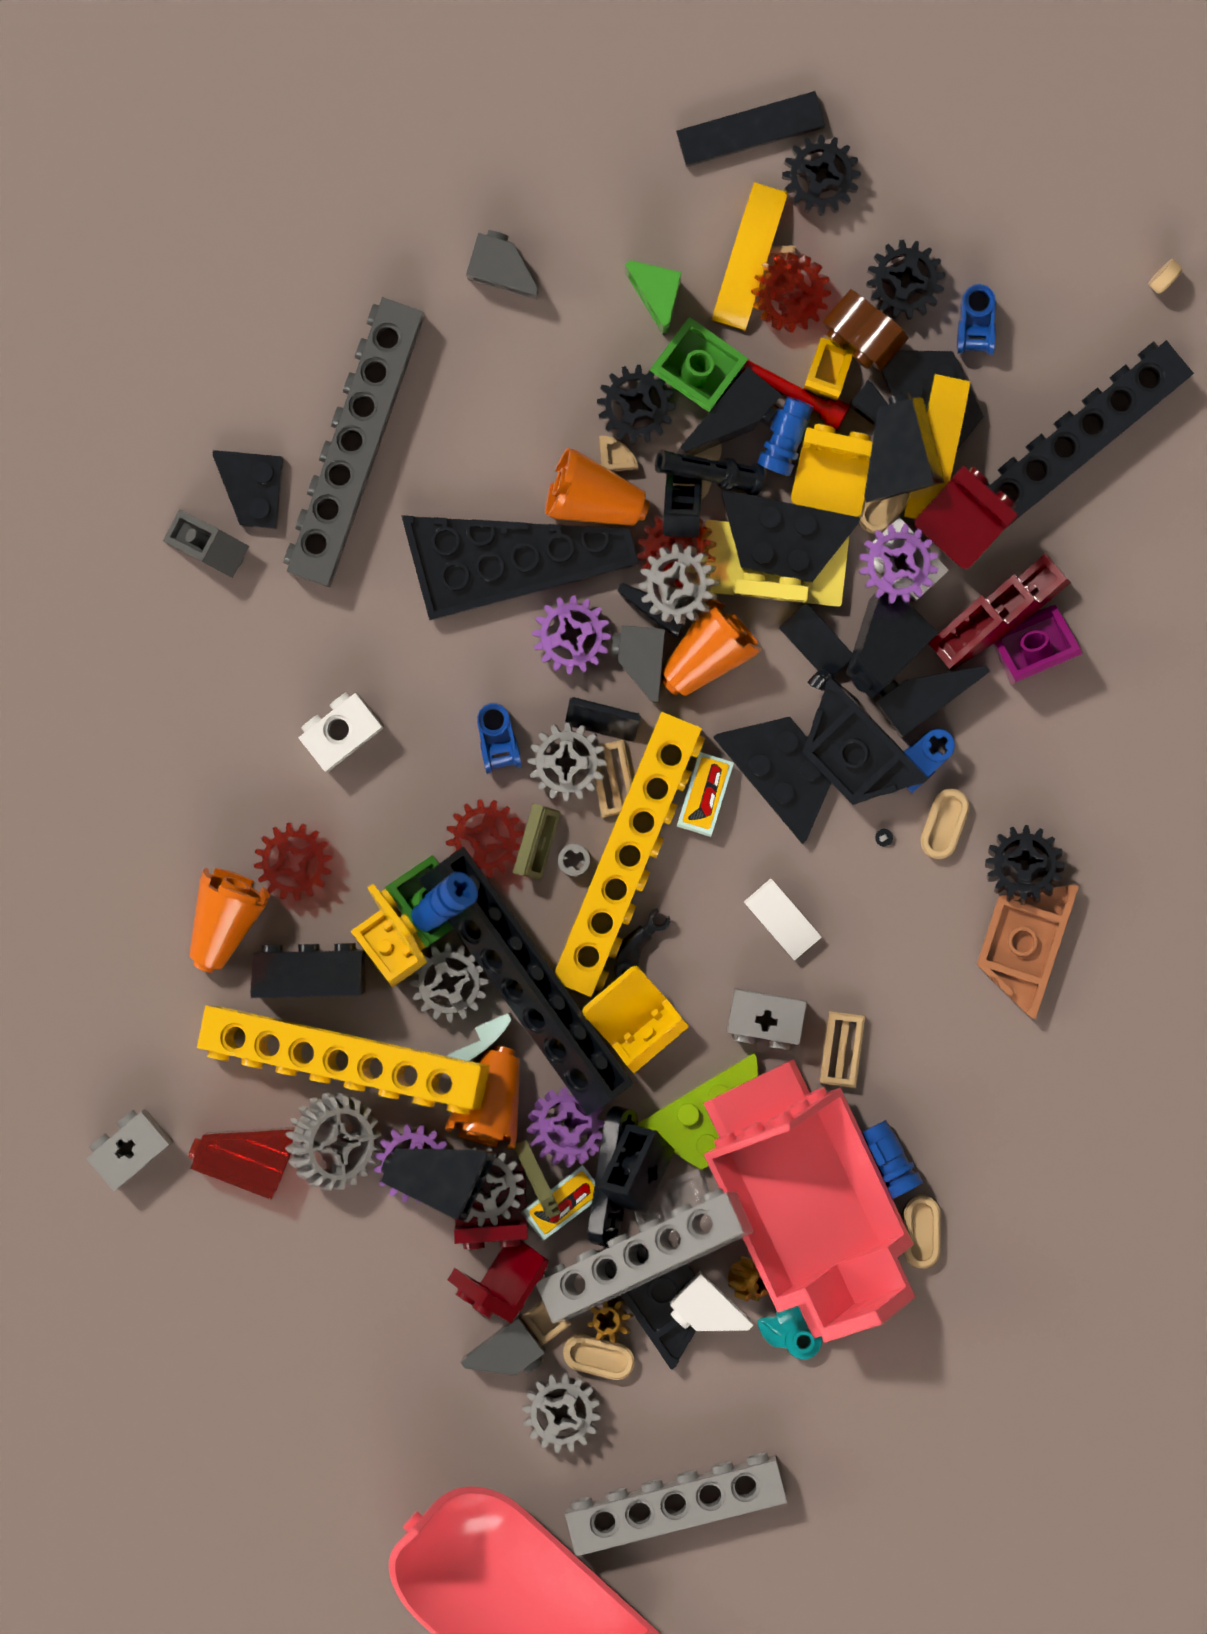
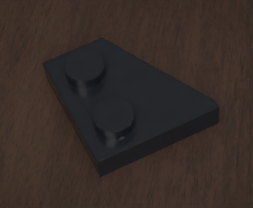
M213 450V458L239 525L277 529L283 457Z

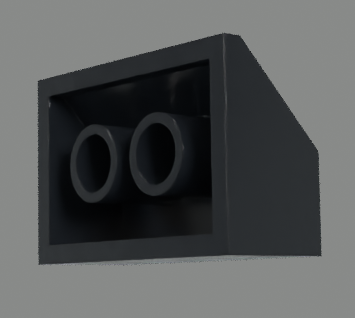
M334 943V950L320 951V944H298V951H284V945H262V952L253 953L251 998L361 996L366 993L365 951L356 950V943Z

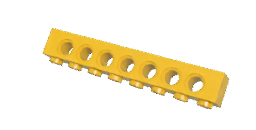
M664 712L660 713L554 973L563 986L589 997H592L594 990L602 991L609 972L603 970L607 958L615 959L623 940L617 937L618 931L622 923L629 925L636 905L630 903L635 890L643 891L650 872L644 870L649 856L656 858L664 838L658 836L662 824L670 825L678 805L672 803L676 790L684 791L692 771L685 769L690 756L698 757L705 738L699 736L702 728ZM669 744L677 746L681 751V759L674 766L664 764L660 757L662 748ZM653 778H661L667 784V793L661 799H653L647 793V784ZM642 811L650 813L654 819L652 829L646 833L638 832L633 826L634 816ZM626 845H633L640 852V859L633 866H625L619 859V852ZM612 879H620L626 884L625 895L617 900L609 898L605 892L606 884ZM600 912L609 914L613 920L611 929L605 933L596 932L591 925L594 915ZM585 946H592L599 953L598 961L592 966H584L578 960V952Z
M205 1005L197 1048L208 1050L207 1057L228 1061L229 1056L242 1058L241 1065L262 1069L263 1063L275 1065L276 1073L296 1076L297 1071L310 1073L309 1080L331 1084L332 1078L344 1081L343 1087L347 1089L365 1091L366 1086L379 1089V1096L399 1099L401 1093L413 1096L412 1103L434 1107L435 1101L448 1104L447 1111L466 1115L469 1114L470 1109H481L490 1065L217 1005ZM239 1028L244 1031L246 1036L245 1043L241 1047H238L234 1041V1034ZM273 1035L278 1038L280 1043L279 1051L275 1055L271 1054L268 1049V1041ZM306 1043H309L314 1049L313 1059L309 1063L302 1057V1048ZM341 1050L348 1056V1065L344 1070L339 1069L336 1065V1056ZM375 1058L379 1059L383 1065L382 1074L378 1078L374 1077L370 1072V1064ZM410 1065L416 1069L418 1075L417 1081L412 1086L404 1078L405 1070ZM444 1073L448 1074L452 1079V1088L448 1093H444L439 1087V1079Z

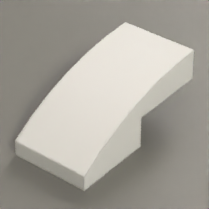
M769 879L744 901L794 961L822 938L772 879Z

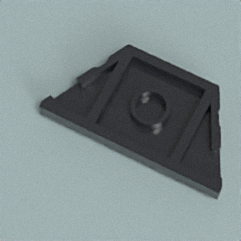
M899 350L881 370L892 396L910 393L911 398H923L926 412L935 374L966 380L953 351ZM969 388L957 451L984 417L971 388Z
M723 490L722 499L740 567L781 577L798 578L805 582L812 583L856 528L860 520L859 517L728 490Z
M831 677L825 685L819 708L816 711L813 725L802 753L852 805L925 783L929 776Z
M789 716L716 734L713 737L714 740L801 844L807 841L831 782L802 753L807 736Z
M670 1240V1241H669V1244H670L674 1249H676L677 1247L675 1246V1244L673 1243V1241ZM642 1244L637 1250V1258L644 1264L648 1260L649 1252L646 1246ZM610 1259L606 1264L605 1271L611 1279L617 1273V1266ZM688 1263L621 1295L671 1370L677 1366L680 1357L696 1332L691 1325L686 1329L683 1328L670 1314L674 1310L670 1306V1301L695 1276Z

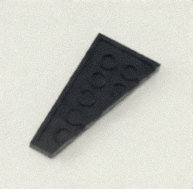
M401 515L430 621L639 565L631 531L627 528Z

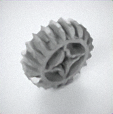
M338 1092L335 1095L322 1093L321 1099L316 1097L310 1098V1108L306 1106L298 1107L302 1116L300 1119H290L292 1124L296 1125L294 1132L285 1133L288 1138L293 1139V1143L285 1147L288 1153L294 1154L288 1162L291 1166L297 1168L296 1174L298 1177L306 1179L307 1184L313 1187L319 1186L320 1189L329 1191L332 1187L337 1190H344L345 1184L357 1185V1175L362 1177L368 1176L365 1166L367 1164H376L371 1155L373 1151L381 1150L379 1145L374 1144V1140L380 1137L381 1133L378 1130L372 1129L378 1120L369 1115L371 1109L367 1105L361 1104V1101L356 1097H348L347 1094ZM340 1114H344L348 1118L353 1131L345 1130L344 1123L340 1120ZM317 1151L322 1154V1159L326 1161L327 1169H322L319 1166L314 1152Z

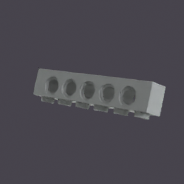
M722 1188L704 1195L702 1197L704 1203L692 1208L690 1203L678 1207L670 1212L672 1218L660 1223L659 1219L649 1221L639 1226L638 1228L641 1233L628 1238L627 1234L620 1235L607 1242L609 1248L597 1253L596 1249H592L576 1256L577 1263L566 1268L564 1264H560L546 1270L544 1273L546 1278L537 1282L536 1286L552 1323L567 1321L753 1233L754 1231L737 1192L724 1193ZM705 1214L709 1215L713 1222L712 1230L708 1234L704 1233L700 1226L701 1218ZM673 1229L677 1230L681 1237L680 1245L676 1249L669 1244L668 1240L669 1234ZM642 1244L646 1246L649 1252L648 1260L644 1264L637 1258V1250ZM610 1259L617 1266V1273L613 1279L608 1277L605 1271L606 1264ZM577 1275H581L585 1280V1289L581 1294L574 1287V1280Z
M767 1452L757 1453L746 1457V1463L733 1466L732 1461L721 1462L711 1466V1472L698 1475L697 1470H691L677 1474V1480L663 1484L662 1479H655L642 1483V1489L627 1492V1488H619L606 1493L607 1498L597 1501H592V1497L576 1499L570 1502L571 1507L565 1509V1517L575 1556L785 1504L787 1499L776 1456L768 1457ZM742 1476H750L755 1480L756 1485L752 1491L742 1493L735 1487L737 1479ZM706 1485H714L719 1488L721 1493L717 1500L707 1502L700 1496L701 1489ZM671 1494H679L686 1502L682 1509L673 1511L666 1507L665 1499ZM636 1503H644L650 1508V1514L645 1519L639 1520L632 1517L629 1510ZM600 1512H609L614 1516L615 1523L609 1528H601L595 1523L594 1518Z

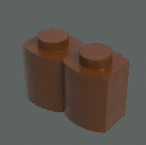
M852 289L847 292L822 321L828 329L826 337L840 349L846 345L855 352L852 354V357L866 369H869L872 365L881 371L909 339L905 331L896 322L876 309L870 302Z

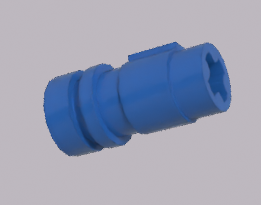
M787 397L783 409L778 408L770 427L773 434L771 439L766 440L764 447L767 449L761 452L757 462L759 465L786 476L791 475L795 465L792 461L798 458L797 448L803 440L814 406L799 399Z
M460 872L448 876L427 893L425 898L413 908L411 918L415 926L425 932L431 931L453 915L460 914L477 899L475 883L466 874Z
M886 1120L862 1132L877 1167L879 1166L883 1174L884 1182H887L889 1185L887 1188L892 1199L923 1183L919 1173H914L912 1170L915 1167L913 1162H908L898 1138L892 1132Z

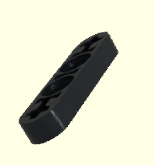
M613 1106L608 1111L604 1121L588 1224L589 1241L592 1244L609 1248L607 1242L621 1234L625 1208L617 1207L598 1188V1185L627 1123L638 1126V1117L635 1110L620 1106Z

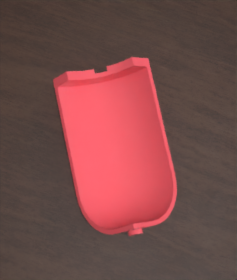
M483 1487L457 1488L438 1498L423 1515L416 1511L402 1526L407 1532L395 1545L390 1554L389 1574L398 1597L412 1616L432 1634H661L523 1507L511 1498L491 1489Z

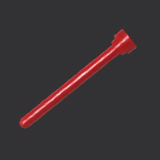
M747 360L740 371L741 373L749 367L779 393L814 406L813 411L821 414L820 418L825 420L824 425L831 426L838 431L851 405L839 399L836 402L832 399L826 401Z

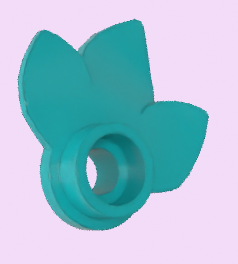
M799 1306L778 1313L776 1310L777 1317L769 1316L758 1319L760 1333L771 1346L787 1348L789 1353L798 1359H809L819 1352L822 1344L821 1336L813 1337ZM801 1335H807L811 1339L810 1345L806 1348H801L797 1345V1339Z

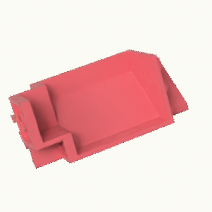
M792 1059L703 1103L719 1138L714 1140L715 1147L704 1154L719 1189L722 1188L724 1193L737 1192L754 1231L742 1238L777 1313L799 1306L813 1337L821 1336L824 1343L883 1324L915 1298L914 1292L897 1258L914 1244L841 1087L829 1092L826 1091L825 1087L809 1092L795 1060Z

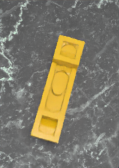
M756 182L753 183L711 321L746 331L788 194H785V191Z
M938 374L934 375L927 407V416L945 483L910 492L904 517L916 519L951 479L971 381Z

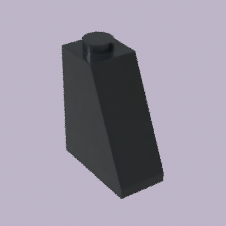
M904 393L888 398L889 405L878 407L864 494L866 502H877L945 483L923 398H911L910 393Z
M885 592L879 598L875 597V593L869 599L846 674L852 679L854 686L860 692L866 693L871 699L938 634L909 603L903 602L901 595H897L893 604L889 603V594Z
M395 1149L394 1153H389L383 1162L381 1172L384 1174L380 1182L456 1220H466L497 1154L486 1150Z

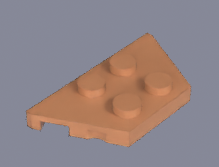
M1077 885L1052 887L1053 895L1049 897L1043 892L1040 893V903L1037 904L1032 897H1027L1025 905H1021L1020 897L1014 896L1008 902L1006 901L1007 894L998 895L976 965L1031 1018L1036 1019L1079 888Z

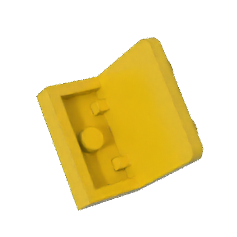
M815 424L814 429L807 427L790 498L792 504L859 517L862 513L865 499L864 494L873 443L871 442V436L858 432H850L849 436L835 434V428L822 424Z
M372 883L367 889L377 904L379 911L351 930V933L393 988L428 963L421 952L426 946L416 934L417 930L405 914L402 915L399 911L398 905L386 889L379 892Z
M638 966L630 967L584 1006L582 1010L585 1018L611 1044L633 1073L649 1062L689 1027L671 1002Z

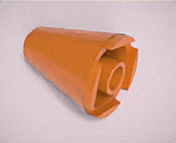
M566 448L555 469L556 472H559L555 483H551L545 506V514L547 516L561 520L634 526L638 520L643 521L645 519L650 501L645 499L646 493L644 490L576 449Z
M710 599L707 602L710 611H701L699 613V620L693 622L661 670L665 676L661 680L662 683L675 696L678 693L684 696L691 694L755 657L762 651L760 647L756 646L759 643L734 613L732 615L728 613L725 615L721 611L725 605L717 599Z
M204 868L199 881L189 957L194 960L193 965L196 968L205 972H214V969H222L268 904L271 894L266 888L262 886L259 892L251 887L253 880L220 868H215L213 874H209L208 868Z
M494 1045L493 1050H485L479 1063L490 1065L482 1107L481 1109H470L468 1115L452 1112L446 1123L445 1130L451 1133L456 1128L459 1129L458 1137L496 1148L499 1141L508 1142L506 1149H515L517 1143L520 1059L514 1056L515 1050L499 1045Z

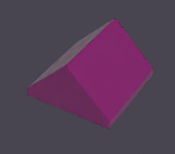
M1056 604L1034 613L993 644L1010 684L1082 654L1080 646Z

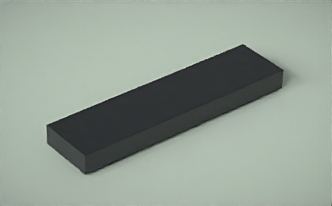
M816 91L680 129L676 131L685 166L689 167L825 128V123Z

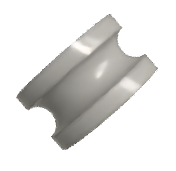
M570 844L560 851L558 864L565 874L578 876L588 869L590 855L583 846ZM569 850H572L575 854L581 852L584 855L585 861H580L584 865L579 870H576L573 866L569 868L565 866L564 859H568L565 854Z

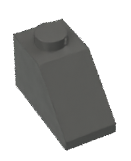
M488 230L487 235L478 233L466 273L467 279L537 300L538 288L514 243L508 242L509 236L493 230Z
M180 509L163 539V542L232 578L243 562L244 555L249 548V545Z
M621 625V633L613 634L612 654L619 655L618 663L651 702L658 703L665 629Z
M518 1315L512 1324L510 1322L465 1355L460 1363L465 1369L517 1375L523 1370L527 1375L544 1362L540 1356L545 1353V1347L540 1344L521 1316Z

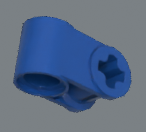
M973 285L962 295L960 321L958 322L957 354H963L967 350L986 351L988 355H994L996 300L992 289L986 285ZM979 292L985 295L988 302L987 308L979 312L974 311L968 303L970 294ZM968 337H982L984 339H969Z
M499 703L485 705L478 713L477 724L486 774H491L493 769L515 765L517 768L522 767L517 738L513 732L508 710ZM497 709L503 714L504 723L501 728L492 730L485 725L483 717L488 710ZM504 752H509V753H510L509 755H505V756L493 757V755L499 754V753H504Z
M935 728L928 731L913 746L910 745L904 750V752L930 778L936 772L935 770L950 758L954 752V738L947 730ZM932 736L938 739L943 736L947 738L948 741L945 743L947 751L942 754L940 751L930 752L929 749L932 743L929 739ZM922 784L910 786L907 789L913 793Z

